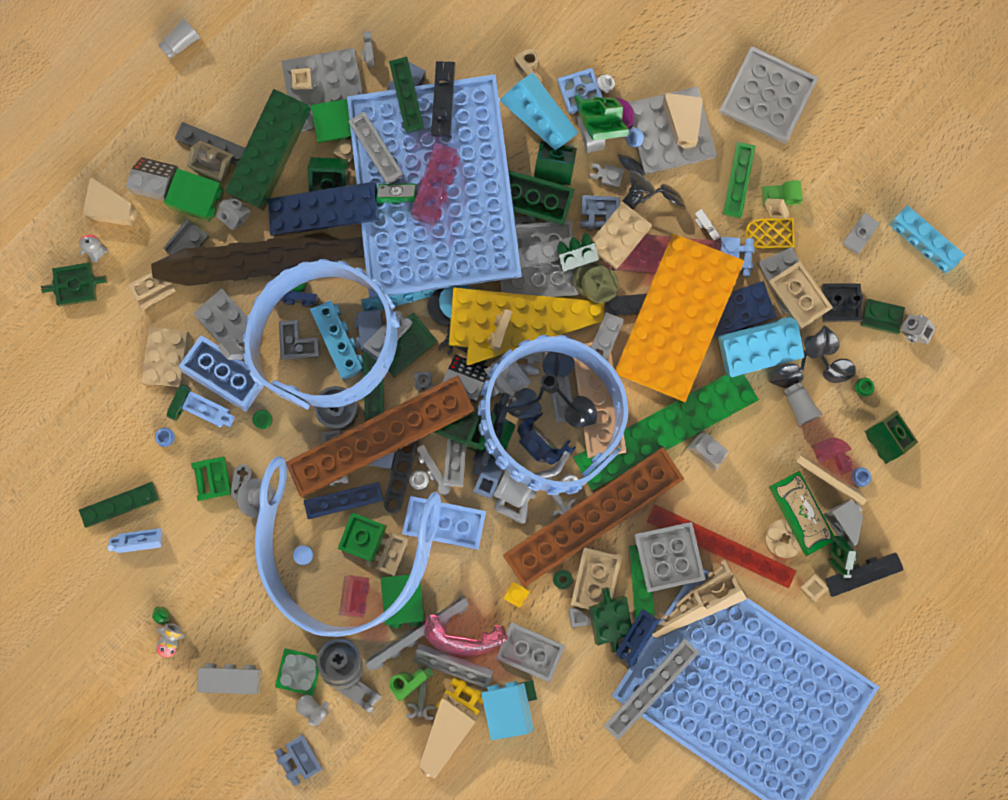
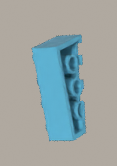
M534 73L520 80L500 99L507 108L555 151L578 134V131Z

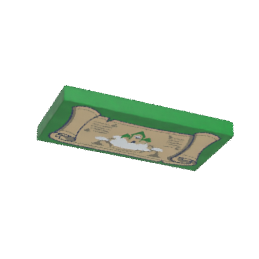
M800 471L769 486L805 556L816 552L832 542L834 534Z

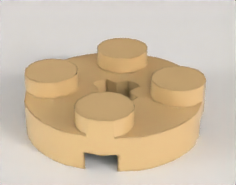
M786 519L775 521L768 527L765 534V544L773 555L780 558H791L801 551V547ZM783 533L790 538L787 544L780 541Z

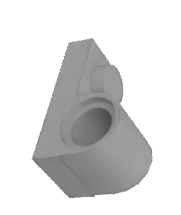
M578 116L576 120L586 153L605 149V139L593 141L581 117Z

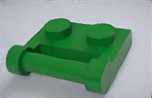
M226 457L191 463L197 484L198 502L231 495ZM203 467L207 469L210 493L205 491L202 474Z

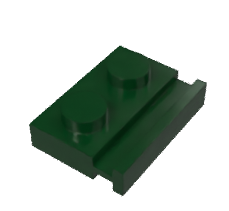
M867 299L861 326L898 335L900 334L905 307Z
M833 536L829 553L832 557L828 559V562L844 578H851L852 575L849 572L853 570V565L856 562V551L841 536Z

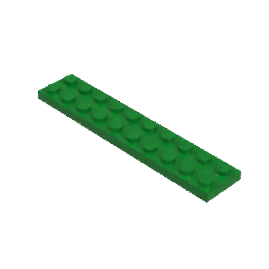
M726 374L689 394L686 403L678 400L624 430L626 453L617 454L596 476L587 482L590 490L593 491L617 478L661 447L666 451L757 402L759 399L745 374L734 377ZM587 450L573 457L581 474L592 464L591 460L594 458L587 457Z

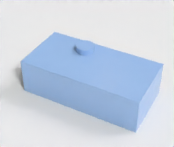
M201 335L180 363V370L233 405L247 412L264 385L260 386L258 382L253 380L249 374L251 369L248 364L246 365L242 360H227L219 350L218 345Z

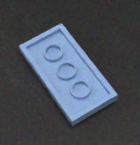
M410 496L402 532L403 535L418 537L420 519L427 499ZM441 502L439 522L433 541L478 550L486 511ZM434 504L427 519L425 539L432 524Z

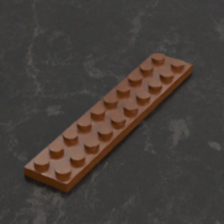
M457 375L286 461V465L300 497L303 498L474 412L475 408L460 377Z
M661 447L504 553L503 557L525 588L683 481L684 478L665 449Z

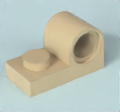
M527 49L514 57V65L523 78L534 73L538 80L542 81L540 75L534 72L538 67L539 60L538 53L535 50ZM531 58L534 62L527 63L525 60Z

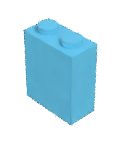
M517 681L505 683L506 686L500 688L499 684L487 687L488 690L481 693L491 740L525 735L534 731L524 683L517 684Z

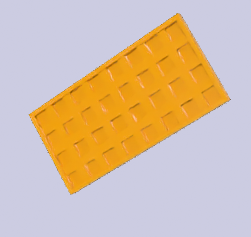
M673 233L615 371L618 376L686 403L744 264V260Z

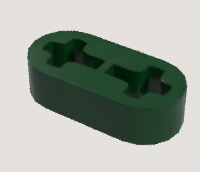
M183 384L179 386L166 415L168 418L174 421L180 418L183 412L182 406L192 388Z

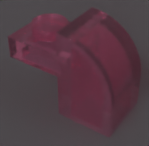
M829 438L811 446L819 463L833 458L841 475L853 471L851 467L853 466L852 461L845 454V452L852 449L845 441L839 438Z

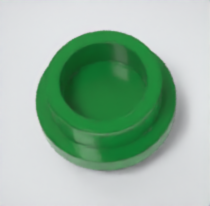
M860 378L855 383V391L862 397H867L874 391V383L869 378Z
M159 606L154 608L152 618L156 623L164 625V623H168L171 620L168 609Z

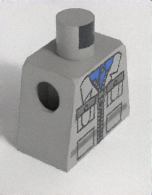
M699 433L687 447L689 451L714 471L719 468L728 456V450L707 433Z

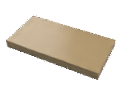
M798 450L794 455L798 464L861 505H864L867 501L862 491Z

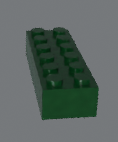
M272 90L225 190L226 193L260 210H265L268 199L273 193L311 112L308 104L278 90Z

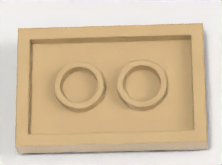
M622 202L593 237L598 256L617 270L651 229L652 224Z
M801 261L768 282V285L789 315L798 321L799 329H802L833 308Z
M149 327L142 384L179 388L183 378L179 365L186 356L188 331Z
M583 548L570 605L589 609V606L596 605L603 600L601 589L605 587L610 588V595L613 598L622 556Z

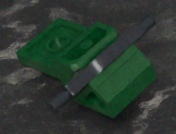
M503 392L500 402L495 403L492 412L490 411L495 435L506 451L516 425L505 419L509 407L506 405L511 395ZM474 407V412L433 433L463 444L467 449L475 451L476 453L473 458L475 465L471 473L479 476L482 466L487 465L489 458L495 459V457L486 450L484 445L486 440L479 430L481 416H478V408Z

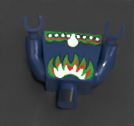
M541 412L534 418L524 419L517 429L520 436L519 443L536 461L552 465L560 460L565 451L571 455L576 446L574 448L569 447L568 445L571 441L568 440L559 449L534 424L543 415V412Z

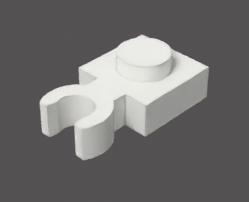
M701 209L695 213L698 217L695 220L700 228L705 227L714 241L719 239L721 236L705 212Z

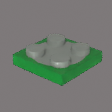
M284 648L275 687L314 696L320 673L317 667L318 655Z

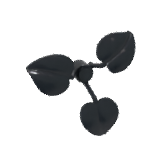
M618 154L621 164L630 171L631 188L622 200L627 206L634 210L640 202L644 203L645 200L660 192L669 201L682 206L683 209L686 208L682 197L674 188L662 184L661 188L655 190L654 186L643 177L645 172L638 161L627 155Z
M823 326L816 335L805 338L804 358H802L801 367L798 368L796 364L785 365L770 376L769 382L783 388H789L794 384L802 382L804 376L801 372L804 370L807 356L810 358L821 357L827 367L823 371V377L832 383H841L851 379L856 374V368L854 363L848 359L835 360L831 365L827 362L824 355L836 353L840 344L834 332L828 327Z
M549 351L544 358L542 367L546 375L542 377V387H540L539 396L537 397L532 389L523 388L514 394L507 406L509 407L508 413L519 419H531L536 417L541 411V405L538 401L541 400L544 391L550 394L557 392L569 405L564 412L565 420L569 425L580 428L593 425L597 421V412L590 399L584 396H577L571 403L560 390L557 376H568L573 371L575 362L573 357L558 352Z

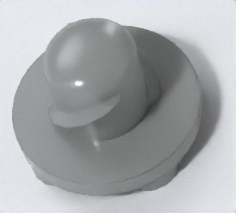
M251 479L244 482L237 492L238 509L249 517L258 518L262 479ZM270 484L267 490L268 503L275 496V491Z

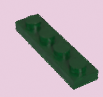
M408 57L391 60L389 64L405 132L408 134L424 130Z
M363 350L365 377L377 360ZM383 380L364 397L365 422L384 413Z
M150 482L79 509L84 527L89 528L157 502L160 498L154 482Z

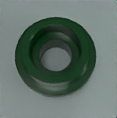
M559 570L553 577L554 585L559 589L569 588L573 581L571 573L567 570ZM561 576H565L567 578V581L565 583H561L559 581V578Z

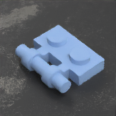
M721 237V252L739 258V253H745L744 264L741 270H743L744 277H751V270H753L752 253H754L755 249L753 239H746L745 246H740V238Z

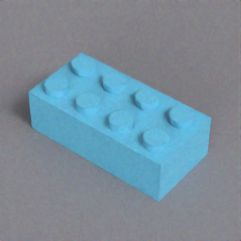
M792 317L717 336L724 371L730 377L804 358L798 321Z

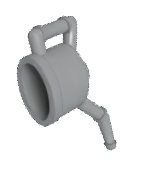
M565 451L555 467L535 473V475L543 478L555 477L561 472L568 457H570V453ZM505 471L493 495L498 498L494 509L498 513H502L515 520V522L524 524L527 520L528 501L530 498L534 499L537 492L529 489L527 484L515 481L510 477L511 474ZM507 502L520 508L519 514L505 507L504 503Z

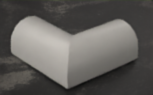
M298 320L279 321L281 360L320 357L319 338L299 339Z

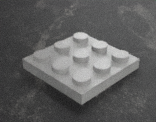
M692 522L634 534L647 592L705 580Z

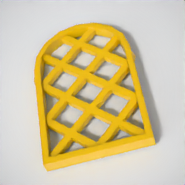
M794 218L756 219L750 222L745 230L746 239L753 236L758 240L753 244L755 248H795ZM763 221L760 225H758L757 223H755V222ZM768 221L776 222L773 225H771ZM781 221H789V222L785 225V224L782 223ZM764 223L770 227L766 232L761 228ZM777 223L783 226L780 231L774 228ZM751 224L757 227L753 232L749 229ZM758 229L764 233L760 238L755 235ZM771 229L777 233L773 238L768 234ZM784 229L790 233L786 238L781 234ZM765 235L770 239L767 245L762 241ZM778 235L784 239L780 244L774 240ZM791 235H792V243L788 240V238H789ZM786 241L790 246H782V245H783V243ZM773 242V243L776 244L777 246H769V245Z

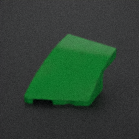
M575 95L579 115L593 141L628 136L629 129L622 121L623 106L616 98L594 96L591 100L582 99L581 95Z

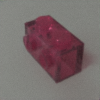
M353 575L344 576L339 615L364 618L367 610L366 597L370 589L369 578Z

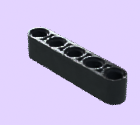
M419 440L411 443L413 450L410 453H404L403 448L397 450L384 500V508L392 514H396L402 509ZM401 462L408 464V469L405 472L398 471V465ZM395 481L403 482V488L400 491L393 489ZM392 499L398 501V507L395 510H390L388 507V503Z

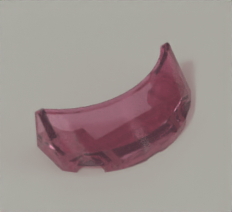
M428 615L424 630L427 640L436 649L462 658L478 657L487 654L508 640L505 627L495 625L493 631L489 634L488 632H483L481 641L445 635L446 627L439 624V617L435 615Z

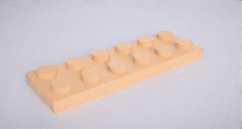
M591 342V343H583V344H585V345H587V346H589V347L591 348L593 342ZM610 352L607 361L613 367L612 355ZM574 358L578 396L590 399L597 412L596 423L583 427L587 457L590 458L595 457L599 452L603 453L610 443L615 427L614 404L610 393L599 376L587 365ZM624 433L618 445L613 449L614 451L619 448L621 451L618 454L626 453Z

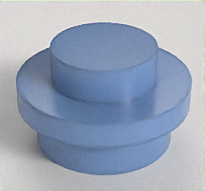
M164 427L156 432L155 440L158 445L168 447L174 442L175 434L171 429Z
M860 467L852 472L851 479L856 486L863 487L870 483L871 474L866 468Z

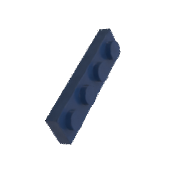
M380 482L303 501L307 519L309 520L382 502L384 499Z

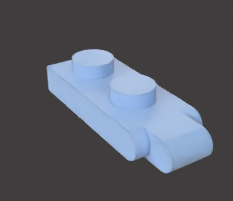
M191 391L182 406L183 410L221 428L223 424L231 427L235 419L234 416L229 414L230 410Z
M158 528L118 534L117 537L109 539L108 550L122 553L161 547L162 530Z

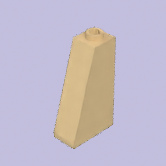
M447 693L440 702L419 764L423 774L434 779L478 718L475 713Z

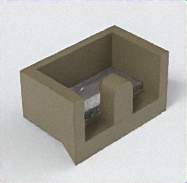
M200 140L191 147L187 167L193 169L196 173H202L209 176L212 180L221 182L228 176L234 155Z

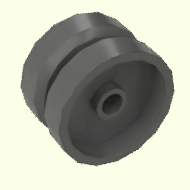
M339 386L327 387L319 395L337 394L346 389ZM357 401L339 407L338 412L334 411L335 407L322 408L314 406L315 416L320 423L330 430L340 429L342 431L354 425L359 415Z
M333 639L320 649L317 656V667L327 685L335 689H347L360 680L363 673V661L357 647L351 641Z

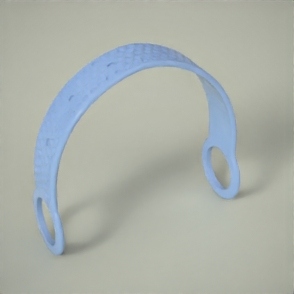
M275 457L269 463L262 479L259 495L260 510L255 531V556L258 572L263 586L275 606L294 624L320 636L355 634L378 625L397 613L412 597L424 575L440 517L441 498L439 493L433 492L424 506L419 524L418 546L413 568L403 591L396 601L383 614L369 623L351 627L331 626L311 617L294 602L284 588L276 569L273 554V528L277 507L286 486L287 465L283 457ZM279 467L278 489L273 500L268 503L267 490L269 481L274 470ZM434 504L432 524L425 539L427 519Z

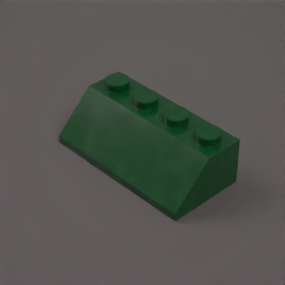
M508 170L513 211L564 226L575 189Z

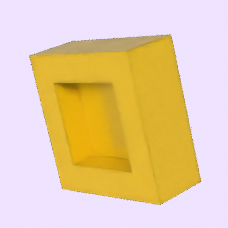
M512 582L503 599L521 608L530 591Z

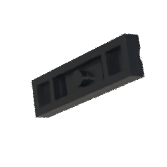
M436 61L432 137H451L455 62ZM446 81L449 84H439V82Z

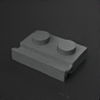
M186 219L163 249L173 254L185 248L202 247L208 240L209 235Z

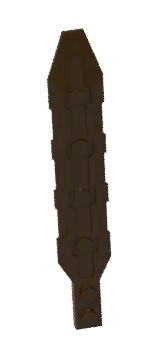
M317 233L296 238H273L261 242L229 243L226 246L185 248L152 263L151 269L153 279L184 286H195L215 281L247 280L250 277L267 275L272 277L279 276L282 271L298 266L302 262H315L320 259L338 262L343 259L365 257L363 237L338 239L326 233Z

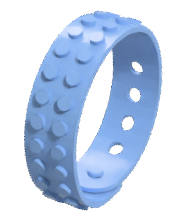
M320 259L315 262H302L298 266L282 271L279 276L269 281L261 294L256 297L252 311L246 320V333L243 334V344H245L243 356L246 365L248 364L251 369L249 374L260 386H266L278 396L306 410L309 409L310 405L322 408L341 407L362 399L383 380L396 352L397 328L400 327V322L396 312L392 311L395 306L387 293L383 294L385 291L375 278L371 280L364 270L359 267L356 269L350 267L348 263L343 261L332 262L327 259ZM339 277L365 286L382 301L387 319L384 346L371 371L356 385L337 394L309 395L300 392L298 388L292 385L287 386L276 380H273L270 384L264 375L260 360L262 333L273 308L290 290L302 283L317 278Z
M541 335L535 340L529 341L528 339L521 342L514 351L511 349L502 356L501 363H496L488 375L491 380L485 381L480 394L484 397L478 405V416H481L479 430L486 440L484 445L488 453H492L496 459V464L502 470L508 471L512 479L527 484V487L534 491H547L549 495H559L561 492H567L569 495L579 492L583 485L596 476L621 451L619 448L614 451L613 449L621 440L627 424V395L617 372L598 352L579 341L569 339L568 336L558 335L557 337H549V335ZM551 351L576 358L599 376L611 395L614 404L615 427L610 443L603 453L599 452L591 460L592 464L582 473L584 476L582 479L572 482H559L535 475L518 464L504 450L495 435L490 416V398L494 382L508 366L532 353Z

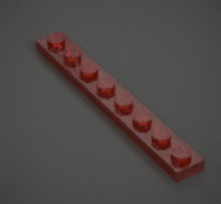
M654 504L646 522L662 529L692 521ZM692 522L698 547L789 589L796 570Z

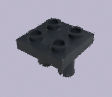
M823 283L821 285L822 293L833 307L822 315V322L862 321L863 295L861 294V284Z

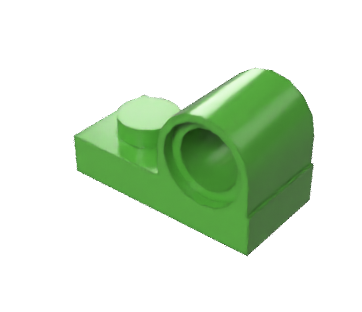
M793 180L787 181L783 185L763 186V206H765L764 203L767 199H784L786 205L801 204L803 201L801 181Z
M430 668L424 671L419 669L412 676L408 672H400L390 679L389 688L400 702L434 673ZM399 679L404 682V687L400 686Z

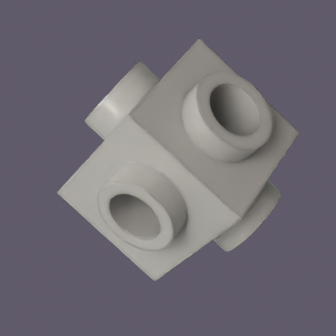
M232 197L228 200H223L219 204L216 217L230 229L234 230L244 225L250 210L241 201Z
M909 314L901 328L908 341L924 344L929 343L936 330L933 323L927 317L920 314L917 316Z

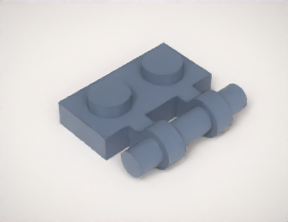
M582 195L581 215L589 216V220H581V228H588V230L601 229L620 206V197ZM595 216L606 217L605 221H595Z
M304 734L285 745L289 751L288 753L284 754L282 748L274 751L278 758V764L282 765L286 772L287 780H290L293 786L301 783L297 777L300 773L306 780L323 769ZM290 758H293L298 767L293 770L288 761Z

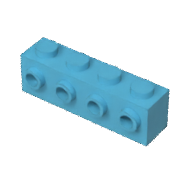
M908 205L889 224L945 274L954 269L965 256L963 252Z
M330 300L310 309L342 380H347L364 372L362 368L363 359L361 355H356L354 350L357 348L353 338L349 339L346 333L349 331L346 322H341L339 315L342 313L338 305H333Z

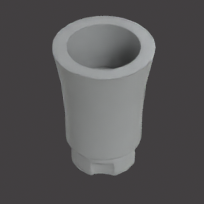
M182 18L158 46L172 59L175 54L178 55L201 37Z
M801 382L784 390L798 427L823 415L810 398L806 389L803 388Z

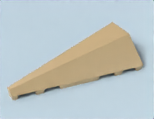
M726 560L721 562V566L714 573L710 572L707 575V580L700 586L696 585L677 603L676 609L670 615L666 614L663 617V621L652 633L655 638L747 599Z

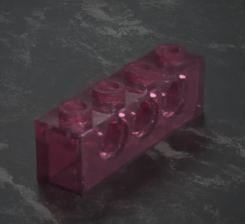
M437 143L434 144L410 214L413 220L435 226L436 221H440L442 204L446 203L448 198V186L452 185L454 169L460 163L457 149ZM440 165H448L445 170H438ZM435 182L441 183L439 188H432ZM429 200H435L432 206H426V203Z

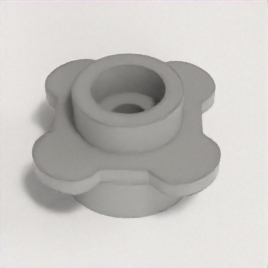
M430 371L426 373L416 372L414 374L416 379L415 389L420 391L421 389L429 390L433 388L431 383L433 374Z

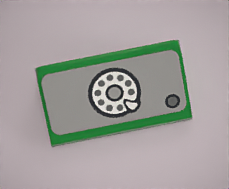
M416 183L378 185V203H416Z

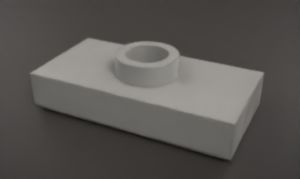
M864 213L842 245L858 255L880 223Z
M243 342L220 343L218 348L227 360L244 359L245 344Z

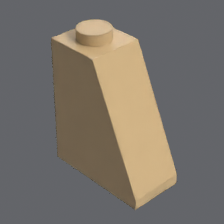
M665 93L663 105L676 145H681L682 148L689 149L695 147L698 142L703 98Z
M89 179L83 215L88 220L133 226V221L137 218V210L132 203L95 179Z

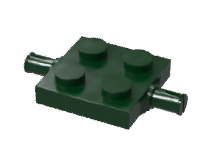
M90 262L52 268V284L42 285L41 292L43 294L54 292L56 303L59 307L97 301L96 284L107 283V276L95 277Z
M605 587L601 589L603 600L596 605L589 606L595 644L599 646L610 642L611 652L616 653L619 648L618 640L627 635L632 624L627 597L611 598L610 588Z

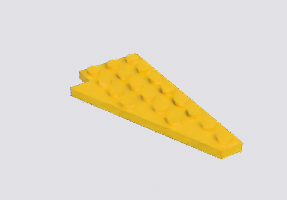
M453 288L449 346L468 347L466 365H472L503 355L510 349L514 351L519 347L518 344L528 339L532 341L541 335L557 337L558 335L603 321L604 303ZM507 309L512 311L501 346L495 352L489 349L490 344L487 342L491 332H495L496 326L494 321L497 314L501 315L503 310Z

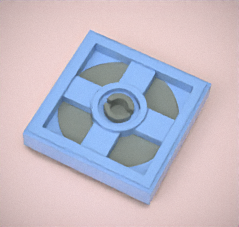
M593 68L557 78L568 115L578 112L575 95H581L582 99L591 100L594 96L602 97Z

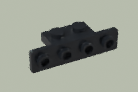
M892 553L881 558L875 556L865 560V564H854L853 570L849 572L852 575L851 578H844L840 573L825 578L830 596L840 595L903 571L898 554Z

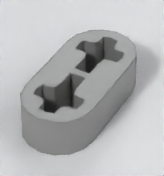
M244 464L237 466L234 471L231 495L235 500L237 497L236 490H239L241 484L253 478L252 469ZM243 468H245L248 476H244V480L241 482L242 476L239 475V471H243Z

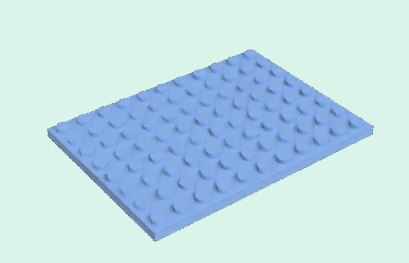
M496 74L455 80L451 137H432L431 135L434 84L415 86L425 129L408 134L405 132L395 89L347 96L349 119L365 112L403 173L402 177L390 184H417L416 203H378L379 221L361 223L366 273L371 280L375 278L381 284L385 291L383 294L387 293L388 296L522 277ZM441 82V83H439V84H449V83H448V82ZM351 128L357 184L375 182L378 191V185L386 183ZM368 289L369 297L377 298V296L371 290Z
M703 568L705 580H707V579H708V576H707V575H708L710 572H708L707 570H705V569ZM705 580L683 585L664 616L666 614L670 615L676 609V604L696 585L700 586ZM748 598L655 638L651 635L637 657V663L628 669L611 696L623 704L685 638L700 653L641 717L762 800H809L879 689V686Z

